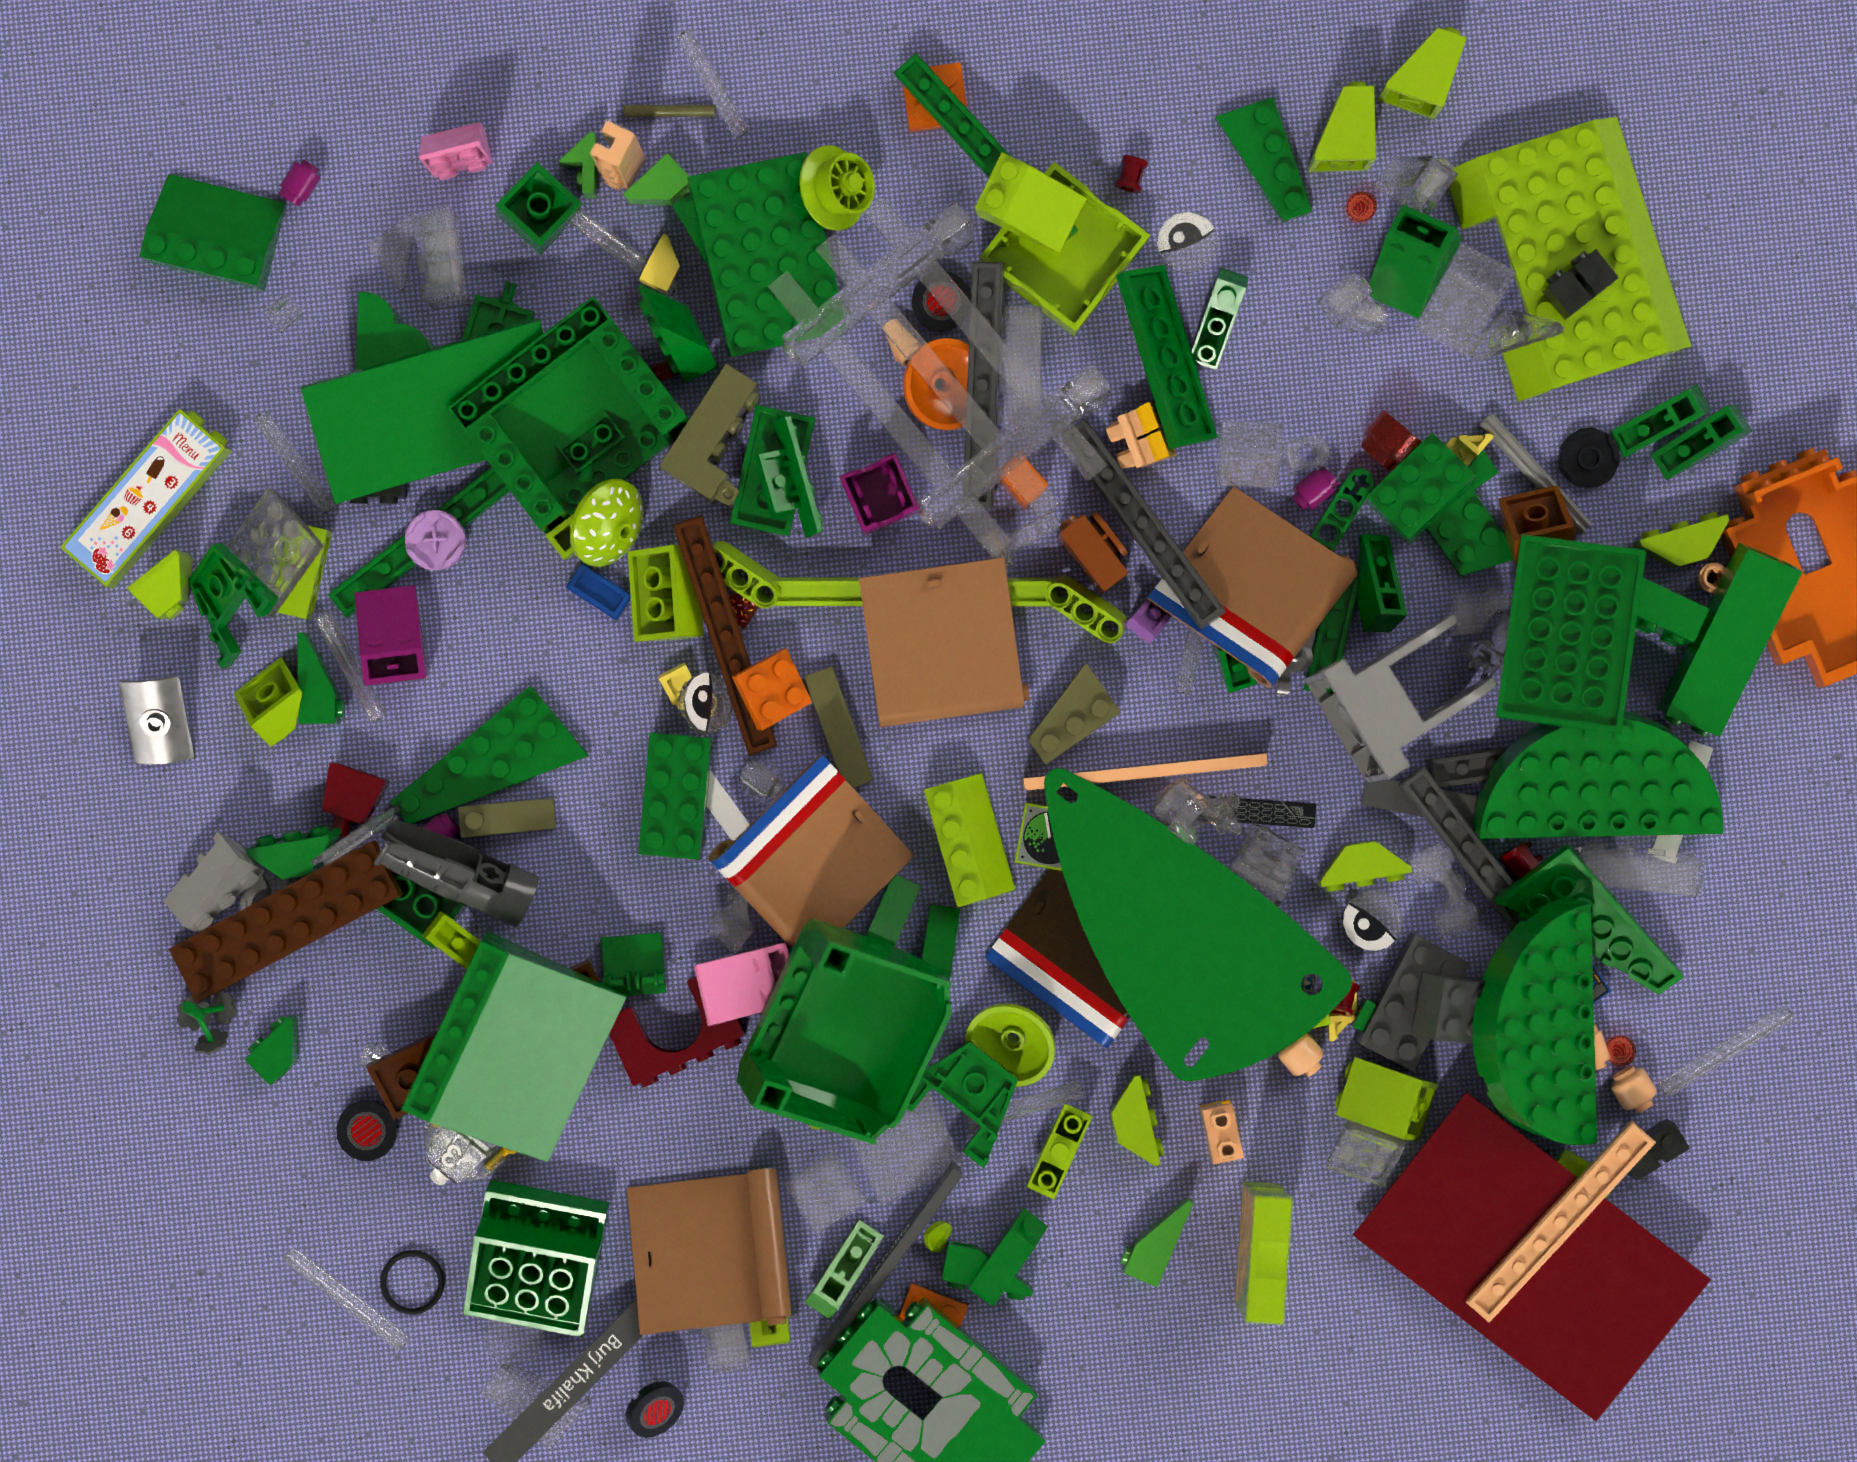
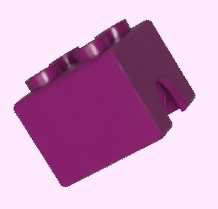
M896 452L881 458L876 463L865 468L852 470L839 476L864 536L920 512Z

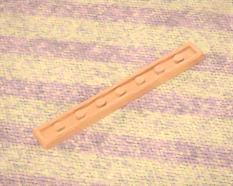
M1266 753L1073 774L1094 784L1266 766L1268 761ZM1046 776L1024 778L1023 787L1025 791L1045 789L1044 779Z
M1631 1120L1467 1297L1466 1303L1490 1323L1656 1143L1655 1140Z

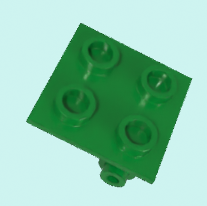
M662 932L601 937L604 971L602 983L627 996L666 993Z

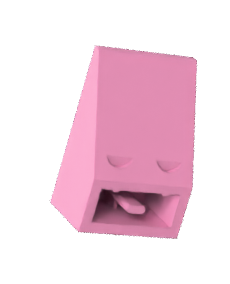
M480 122L421 137L420 161L434 178L439 177L440 180H447L456 177L457 172L469 170L470 173L483 171L487 168L486 165L493 163L485 129Z
M786 942L763 946L694 965L708 1026L764 1011L789 957Z

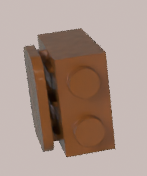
M1096 511L1089 516V520L1084 514L1079 518L1074 514L1060 525L1059 529L1061 532L1057 537L1101 595L1129 573L1116 557L1117 555L1120 559H1123L1128 554L1127 550Z

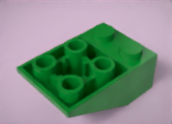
M1402 205L1387 233L1365 295L1416 319H1420L1462 241L1457 228L1406 205Z
M642 284L637 286L642 295V298L637 301L645 317L651 315V317L647 318V321L655 338H657L664 356L671 354L666 359L673 373L680 372L686 383L717 368L718 366L689 307Z

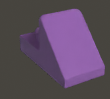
M1147 598L1126 625L1137 636L1150 644L1172 616Z

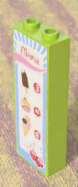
M179 408L60 547L108 588L114 589L232 452L225 446L228 440L215 429L210 433L202 425L206 421L193 410L187 413Z

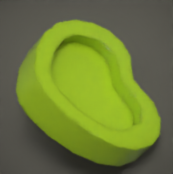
M938 1221L930 1225L924 1232L926 1247L932 1252L938 1253L942 1251L946 1246L947 1238L952 1233V1226L946 1221Z

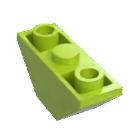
M1717 511L1699 516L1700 522L1689 525L1688 520L1670 525L1671 531L1660 534L1659 529H1654L1641 533L1642 539L1633 543L1636 549L1646 550V554L1671 568H1677L1709 558L1729 522L1728 514L1718 517Z
M1367 841L1341 846L1318 878L1317 883L1318 887H1326L1327 892L1345 889V883L1356 882L1357 887L1374 885V879L1386 877L1387 882L1404 880V874L1412 873L1410 865L1378 842Z
M1134 1073L1110 1109L1116 1140L1120 1145L1147 1162L1158 1166L1161 1165L1159 1157L1164 1156L1161 1138L1155 1139L1152 1127H1156L1158 1124L1154 1108L1148 1109L1146 1097L1151 1096L1147 1078L1141 1080L1140 1074Z
M1064 1103L1038 1154L1026 1186L1027 1188L1053 1200L1055 1199L1090 1124L1092 1115Z

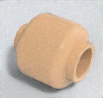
M1306 1033L1297 1041L1279 1051L1278 1057L1293 1076H1301L1305 1073L1307 1077H1310L1322 1067L1319 1061L1323 1057V1050L1313 1037Z
M1631 1065L1620 1070L1612 1077L1614 1081L1611 1084V1091L1622 1109H1635L1637 1113H1640L1653 1105L1651 1099L1654 1098L1657 1090L1643 1068H1635Z

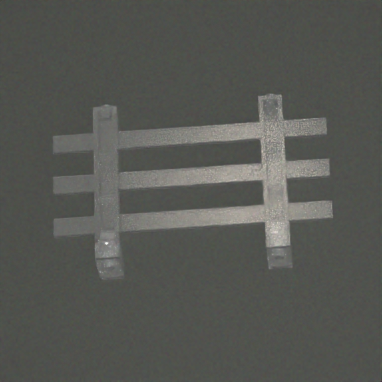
M882 196L864 211V214L893 247V250L865 270L836 234L828 238L816 248V251L846 287L819 308L788 271L768 286L798 323L782 336L785 345L782 350L793 363L798 361L802 367L820 353H823L934 487L931 492L919 500V508L921 510L918 514L928 527L934 525L939 531L958 516L993 558L1011 544L1012 541L979 503L978 499L1006 478L1041 520L1060 503L1025 461L1052 440L1055 441L1087 481H1090L1105 469L1107 464L1073 423L1079 418L1091 415L1106 404L1109 400L1111 385L1091 363L1058 391L1049 396L937 262L945 255L949 257L960 252L974 241L975 223L954 201L913 233ZM917 277L1030 411L1029 414L1002 434L890 300L891 297ZM871 315L982 449L980 453L956 472L950 468L843 339V335L867 316Z

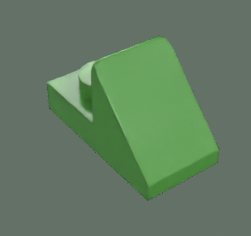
M589 132L558 163L562 168H582V171H577V189L582 190L585 198L597 199L598 168L595 166L590 153L595 143H598V137L595 132Z

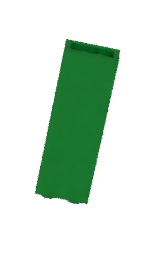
M1739 542L1707 606L1710 610L1695 642L1689 643L1658 705V708L1665 714L1664 719L1678 726H1681L1683 722L1692 726V731L1708 737L1710 733L1718 737L1721 736L1803 573L1801 570L1788 562Z

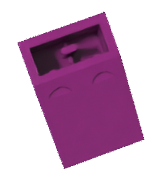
M416 585L355 592L364 686L426 678L428 672Z

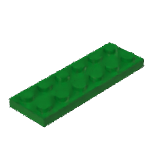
M1165 265L1128 270L1117 274L1116 278L1169 450L1204 443L1218 438Z

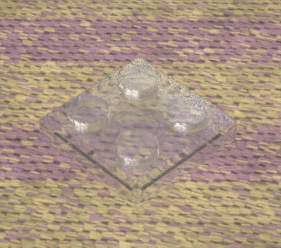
M1347 1120L1327 1160L1326 1168L1384 1187L1405 1148L1406 1140Z
M835 1149L783 1183L816 1235L868 1201Z

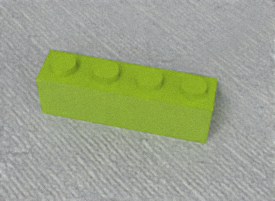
M982 773L924 789L957 907L1016 890Z

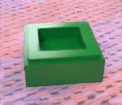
M1363 998L1355 1014L1356 1018L1349 1025L1362 1032L1363 1030L1365 1031L1377 1007L1376 1004Z

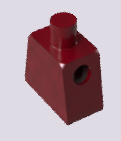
M330 762L322 811L336 815L331 828L340 827L342 832L340 836L348 838L353 822L367 824L388 788L390 781L337 762Z

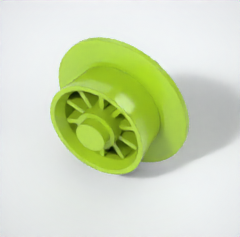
M832 145L821 146L808 154L800 172V192L803 203L811 217L826 229L841 231L852 227L873 201L875 182L872 171L865 160L857 154L846 152Z

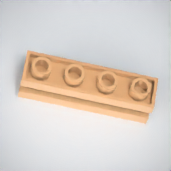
M607 120L601 132L610 149L595 143L590 154L606 185L618 191L622 187L629 189L633 185L646 158L634 133Z

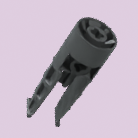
M397 815L392 817L381 837L386 842L374 861V865L379 866L381 863L388 869L454 902H462L485 912L488 916L515 928L521 923L535 895L539 882L537 875L510 863L506 864L481 853L479 849L420 826L399 821Z

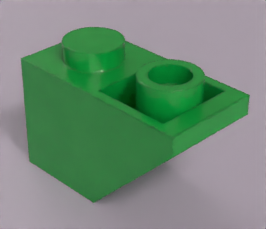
M282 1015L270 1026L269 1029L272 1033L265 1040L260 1037L247 1049L250 1054L244 1060L270 1086L277 1083L298 1062V1018L295 1015L288 1016L287 1018Z

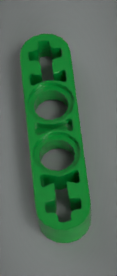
M1357 468L1347 475L1310 534L1311 538L1331 551H1334L1366 500V496L1373 488L1374 478L1368 470ZM1363 475L1366 477L1364 483L1367 487L1358 489L1354 495L1360 497V500L1357 502L1354 497L1344 494L1343 491L1346 488L1348 492H1351L1355 486V482L1352 480L1353 476L1358 478ZM1339 500H1347L1352 506L1351 513L1346 517L1338 515L1335 510V505ZM1330 525L1335 529L1336 537L1332 542H1324L1320 538L1319 531L1322 526Z

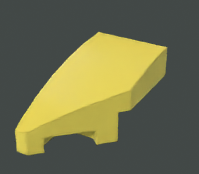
M684 662L658 675L672 705L677 706V709L682 711L686 710L685 696L687 688L694 679Z

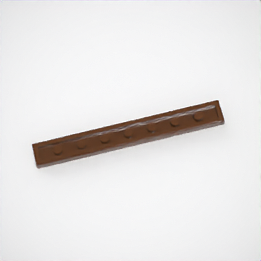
M701 514L673 523L748 755L777 747L771 726L763 731L757 730L732 678L733 675L751 666V662L703 516Z

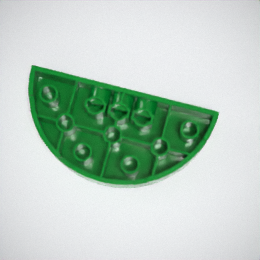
M1624 711L1621 735L1539 724L1523 734L1509 746L1490 770V776L1483 790L1479 793L1473 819V829L1480 839L1723 834L1721 802L1715 784L1703 763L1672 731L1658 722L1628 711Z
M1564 898L1535 910L1536 914L1527 921H1520L1497 948L1482 978L1486 982L1481 998L1477 997L1475 1003L1472 1037L1473 1049L1479 1076L1484 1078L1488 1088L1486 1093L1505 1118L1527 1132L1559 1143L1589 1145L1597 1143L1591 903Z

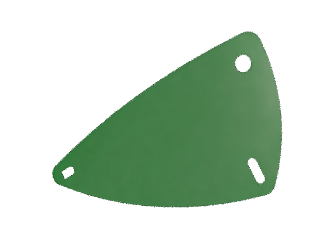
M1056 768L1048 772L1044 779V788L1052 833L1062 872L1081 925L1099 964L1122 1005L1156 1054L1178 1079L1186 1082L1208 1079L1228 1074L1262 1061L1288 1047L1308 1033L1348 994L1352 985L1349 971L1285 912L1237 874L1177 832L1101 787L1066 769ZM1063 783L1077 793L1078 799L1076 802L1069 803L1056 793ZM1307 974L1318 975L1323 983L1321 991L1315 995L1306 994L1301 987V981ZM1200 1038H1207L1209 1047L1194 1066H1186L1184 1063L1185 1056Z

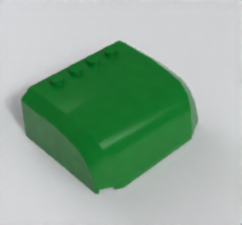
M812 918L802 927L740 1060L737 1083L753 1108L875 1145L877 1143L876 1139L889 1127L893 1129L901 1122L952 1015V1003L950 1002V986H952V982L937 969L904 950Z

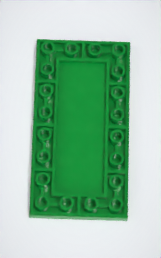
M538 318L300 386L334 503L338 504L486 460L447 407L543 335L540 320Z

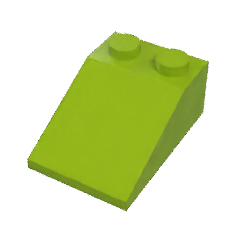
M1001 153L980 195L975 210L978 217L1060 254L1087 198L1036 168L1005 153Z

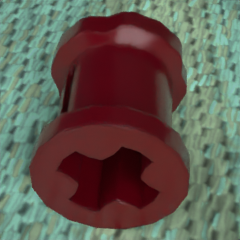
M1124 155L1122 159L1124 163L1119 180L1115 181V187L1130 193H1141L1140 182L1144 169H1147L1148 162L1138 157Z
M1352 982L1348 994L1331 1013L1352 1017L1355 993L1359 992L1360 986Z

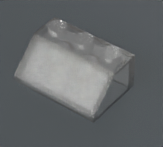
M449 205L417 215L418 224L414 225V235L416 242H421L422 254L418 255V266L420 273L425 272L426 284L421 285L424 303L428 302L433 310L469 306L458 215Z

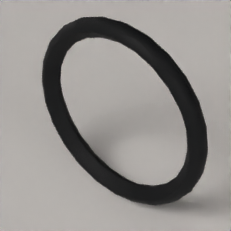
M417 1250L400 1252L393 1256L383 1268L380 1277L381 1292L386 1302L398 1312L410 1315L424 1313L435 1306L442 1296L444 1290L443 1271L438 1262L427 1253ZM402 1258H422L429 1262L437 1273L438 1288L436 1294L428 1304L422 1307H403L397 1304L388 1292L386 1285L388 1272Z

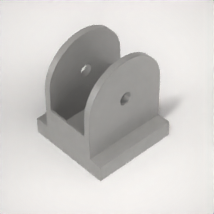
M1454 613L1417 632L1354 672L1351 671L1345 659H1342L1319 669L1303 679L1368 783L1390 779L1408 768L1410 765L1401 752V747L1458 713L1497 686L1493 676H1490L1419 716L1390 669V665L1456 624L1458 620ZM1331 687L1333 694L1327 693L1326 688L1329 689Z

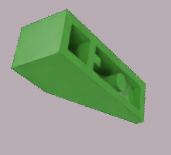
M1185 1197L1136 1238L1131 1247H1125L1120 1258V1263L1124 1264L1122 1267L1123 1273L1158 1287L1194 1204L1192 1199Z
M859 1219L804 1302L830 1319L840 1308L884 1236Z

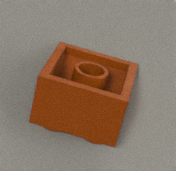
M1558 485L1498 498L1506 540L1515 566L1518 562L1521 534L1575 541V527Z

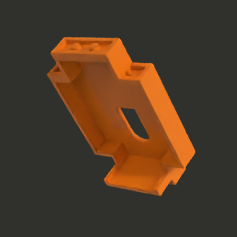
M1814 447L1796 454L1798 460L1787 464L1786 459L1769 465L1770 472L1759 475L1758 470L1740 477L1742 483L1733 487L1747 520L1745 521L1744 516L1730 520L1727 524L1728 528L1724 529L1721 537L1730 558H1732L1740 542L1788 562L1803 572L1787 534L1786 524L1788 519L1796 513L1806 514L1814 522L1831 564L1804 575V572L1802 573L1766 645L1775 666L1783 665L1804 656L1815 684L1819 688L1857 674V471L1855 469L1838 476L1839 482L1835 471L1843 469L1839 457L1830 460L1825 449L1815 452Z

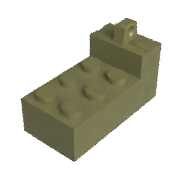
M726 363L659 465L662 471L715 505L719 501L727 506H731L740 491L730 483L731 479L728 474L714 466L713 462L719 463L728 450L726 442L730 436L735 438L744 426L743 416L747 410L752 413L756 405H758L761 399L758 384Z

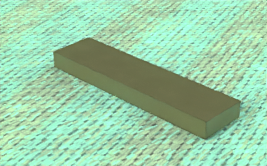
M833 666L804 676L838 772L853 788L874 781Z

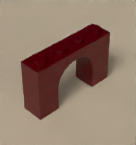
M696 976L686 982L699 1008L702 1025L695 1042L686 1048L667 1050L654 1044L647 1036L634 1005L619 1012L609 1035L633 1086L641 1084L642 1088L658 1082L657 1075L668 1071L671 1076L686 1069L685 1063L694 1058L699 1063L714 1056L712 1050L724 1045L725 1050H728L742 1043L740 1037L745 1036L746 1032L739 1018L708 1026Z

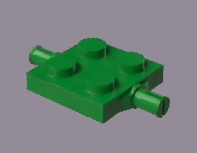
M505 281L501 298H488L476 294L462 340L533 320L535 316L534 311L521 308L512 302L518 285Z

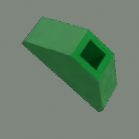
M321 825L311 828L310 832L301 834V830H292L282 834L283 837L274 838L273 834L264 835L256 838V843L247 848L246 852L249 857L282 880L306 876L324 865L342 832L340 827L329 829L328 825Z

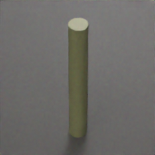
M624 105V117H715V105Z

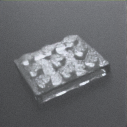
M267 488L229 542L227 548L277 595L279 600L267 615L274 617L319 554L324 544L276 490Z
M928 1091L912 1112L906 1109L901 1122L893 1129L889 1127L876 1139L877 1143L875 1145L850 1137L881 1205L940 1178L951 1162H954L959 1167L964 1166L930 1091Z

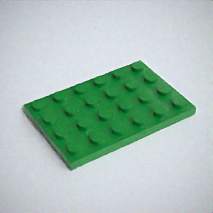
M806 152L687 177L729 358L847 331L824 227L811 217L803 203L800 192V172L803 162L807 157Z
M1521 534L1496 718L1621 735L1646 550Z

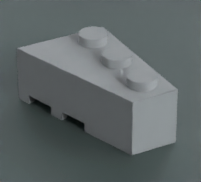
M218 831L212 838L215 844L207 854L201 852L196 860L199 865L191 875L185 873L164 900L185 928L196 933L208 928L212 924L213 918L222 910L233 905L236 897L245 889L252 887L257 882L258 877L264 872L258 862L247 855L246 848L242 844Z

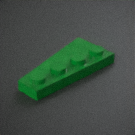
M1273 97L1215 116L1219 127L1223 129L1232 147L1246 164L1245 167L1261 187L1262 193L1281 222L1310 214L1312 209Z

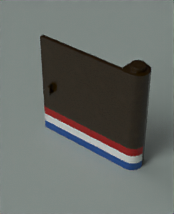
M1049 869L986 954L985 958L1108 1049L1131 1017L1109 983L1092 950L1072 902L1063 872Z

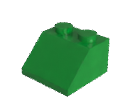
M537 162L501 198L495 207L496 215L541 255L562 234L582 206V203Z

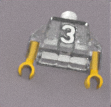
M429 1122L425 1126V1145L428 1148L425 1159L434 1167L430 1178L437 1185H445L448 1180H451L454 1184H459L463 1179L475 1181L488 1177L506 1161L505 1157L508 1154L516 1153L503 1147L498 1150L496 1149L497 1145Z

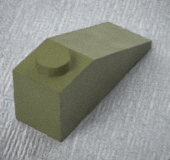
M554 798L458 807L461 838L556 828Z

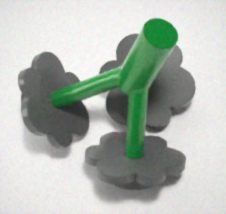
M224 990L215 994L211 1007H209L206 1001L196 1003L192 995L188 996L184 1003H180L177 1006V1012L180 1013L177 1017L178 1025L181 1027L189 1026L193 1031L201 1027L204 1035L198 1038V1043L194 1047L196 1053L213 1054L227 1045L226 1039L228 1034L226 1031L221 1032L220 1029L209 1030L207 1026L211 1021L210 1013H213L216 1022H223L225 1025L230 1024L231 1018L237 1015L233 996L227 994Z

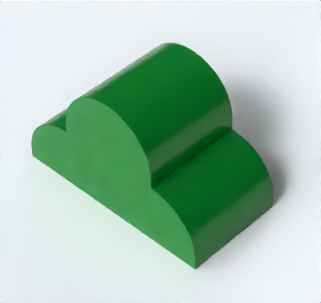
M358 292L356 370L435 348L433 343L419 330L410 325L403 324L398 312L383 298L369 292Z

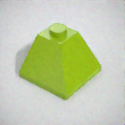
M175 549L127 587V589L156 618L172 620L184 610L182 606L188 602L190 590L188 579L191 577L193 558L190 554Z
M280 657L233 693L250 727L270 747L285 739L296 728L302 691L286 661Z

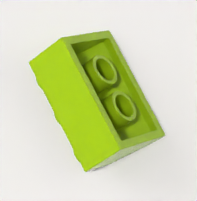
M680 545L628 551L634 642L704 637L702 612Z

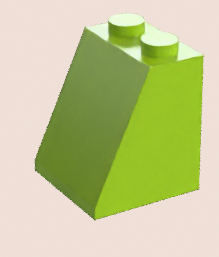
M1452 27L1437 28L1387 81L1377 100L1435 119L1444 107L1467 37L1460 35L1461 32Z
M1353 81L1347 83V86H1343L1335 100L1310 159L1308 172L1368 171L1376 160L1374 86H1366L1364 81Z
M1354 1057L1353 1062L1348 1064L1345 1071L1347 1082L1344 1091H1340L1336 1098L1335 1107L1338 1108L1336 1115L1404 1140L1420 1141L1438 1083L1366 1059Z

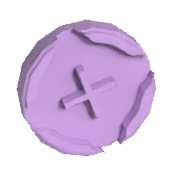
M440 510L425 511L412 519L405 532V547L407 554L414 563L427 570L440 571L450 568L460 560L465 551L466 535L463 526L456 517Z

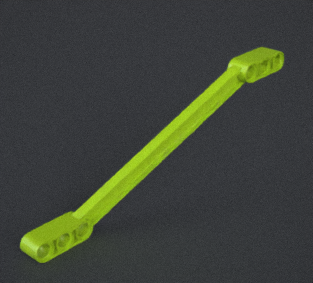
M717 541L712 544L714 552L719 553L723 558V563L718 564L725 585L760 608L767 609L772 606H863L859 578L861 577H778L725 541ZM737 569L744 570L748 575V580L741 579L738 576ZM1060 575L1056 578H1007L1011 606H1051L1106 643L1117 642L1126 630L1127 618L1122 611L1067 575ZM762 586L770 587L774 597L766 596ZM1061 586L1065 588L1068 592V597H1059L1055 593V587ZM1080 604L1090 605L1093 609V614H1084L1080 609ZM1105 621H1114L1118 625L1119 630L1116 632L1108 630L1105 626Z

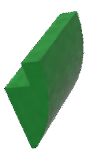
M490 1179L485 1191L482 1218L474 1235L463 1315L583 1338L610 1202Z

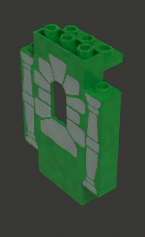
M924 1297L919 1302L914 1301L908 1307L904 1314L906 1317L904 1320L894 1313L891 1304L883 1298L880 1300L875 1298L871 1303L866 1302L858 1311V1319L851 1327L846 1326L837 1337L838 1343L831 1351L829 1349L825 1350L817 1361L818 1366L816 1369L818 1376L841 1394L839 1397L835 1395L826 1405V1412L824 1414L826 1422L875 1462H1029L1046 1442L1042 1433L1021 1416L1038 1396L1034 1387ZM903 1366L909 1369L941 1395L923 1419L884 1388L883 1376L891 1367Z

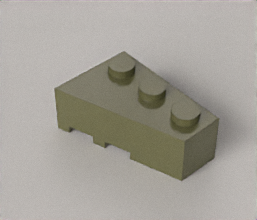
M1087 663L1082 666L1027 740L1044 765L1121 713Z

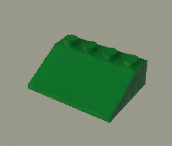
M168 174L146 227L139 257L148 263L265 291L287 203Z

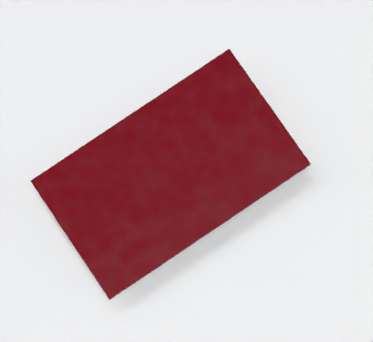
M1465 1092L1353 1233V1236L1590 1418L1597 1421L1711 1279L1604 1198L1489 1323L1465 1300L1578 1177L1473 1096Z

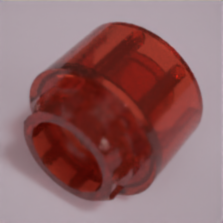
M1382 410L1364 431L1367 437L1361 443V448L1390 471L1394 470L1422 441L1385 410Z

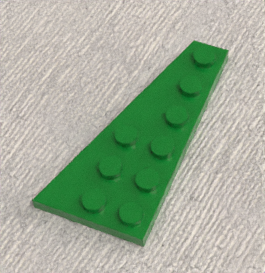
M529 686L394 797L390 803L407 823L414 824L586 758L589 755L532 686Z
M1568 844L1495 897L1497 904L1509 907L1526 920L1536 914L1535 910L1556 900L1570 898L1591 903L1592 955L1601 959V962L1607 966H1613L1626 973L1630 979L1659 995L1684 978L1683 972Z

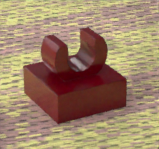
M1522 842L1499 857L1516 881L1538 866L1542 859L1540 854L1534 857L1528 848L1532 846L1531 842H1526L1525 844Z

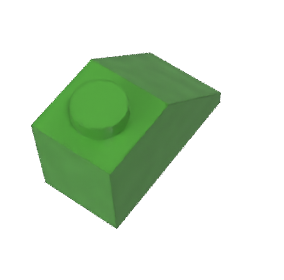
M666 153L623 196L629 204L673 205L690 194L687 181L689 175Z

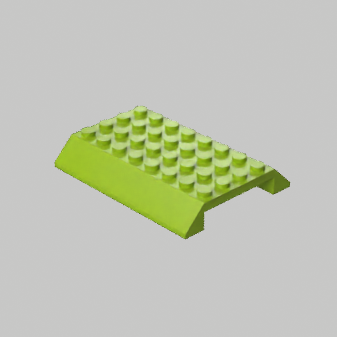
M1617 117L1596 119L1476 157L1444 172L1462 230L1489 222L1495 217L1532 332L1499 345L1517 402L1546 394L1553 389L1660 355L1665 356L1692 347ZM1597 249L1619 278L1564 320L1542 292L1549 286L1546 280L1560 269L1564 274L1573 267L1570 261L1584 250L1589 255Z

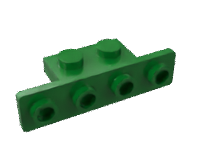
M790 414L773 421L780 450L758 454L754 459L770 515L798 510L804 535L806 538L823 532V519L820 511L817 510L814 500V487L811 481H809L805 469L806 459L803 452L800 451L798 444L797 427L792 422Z

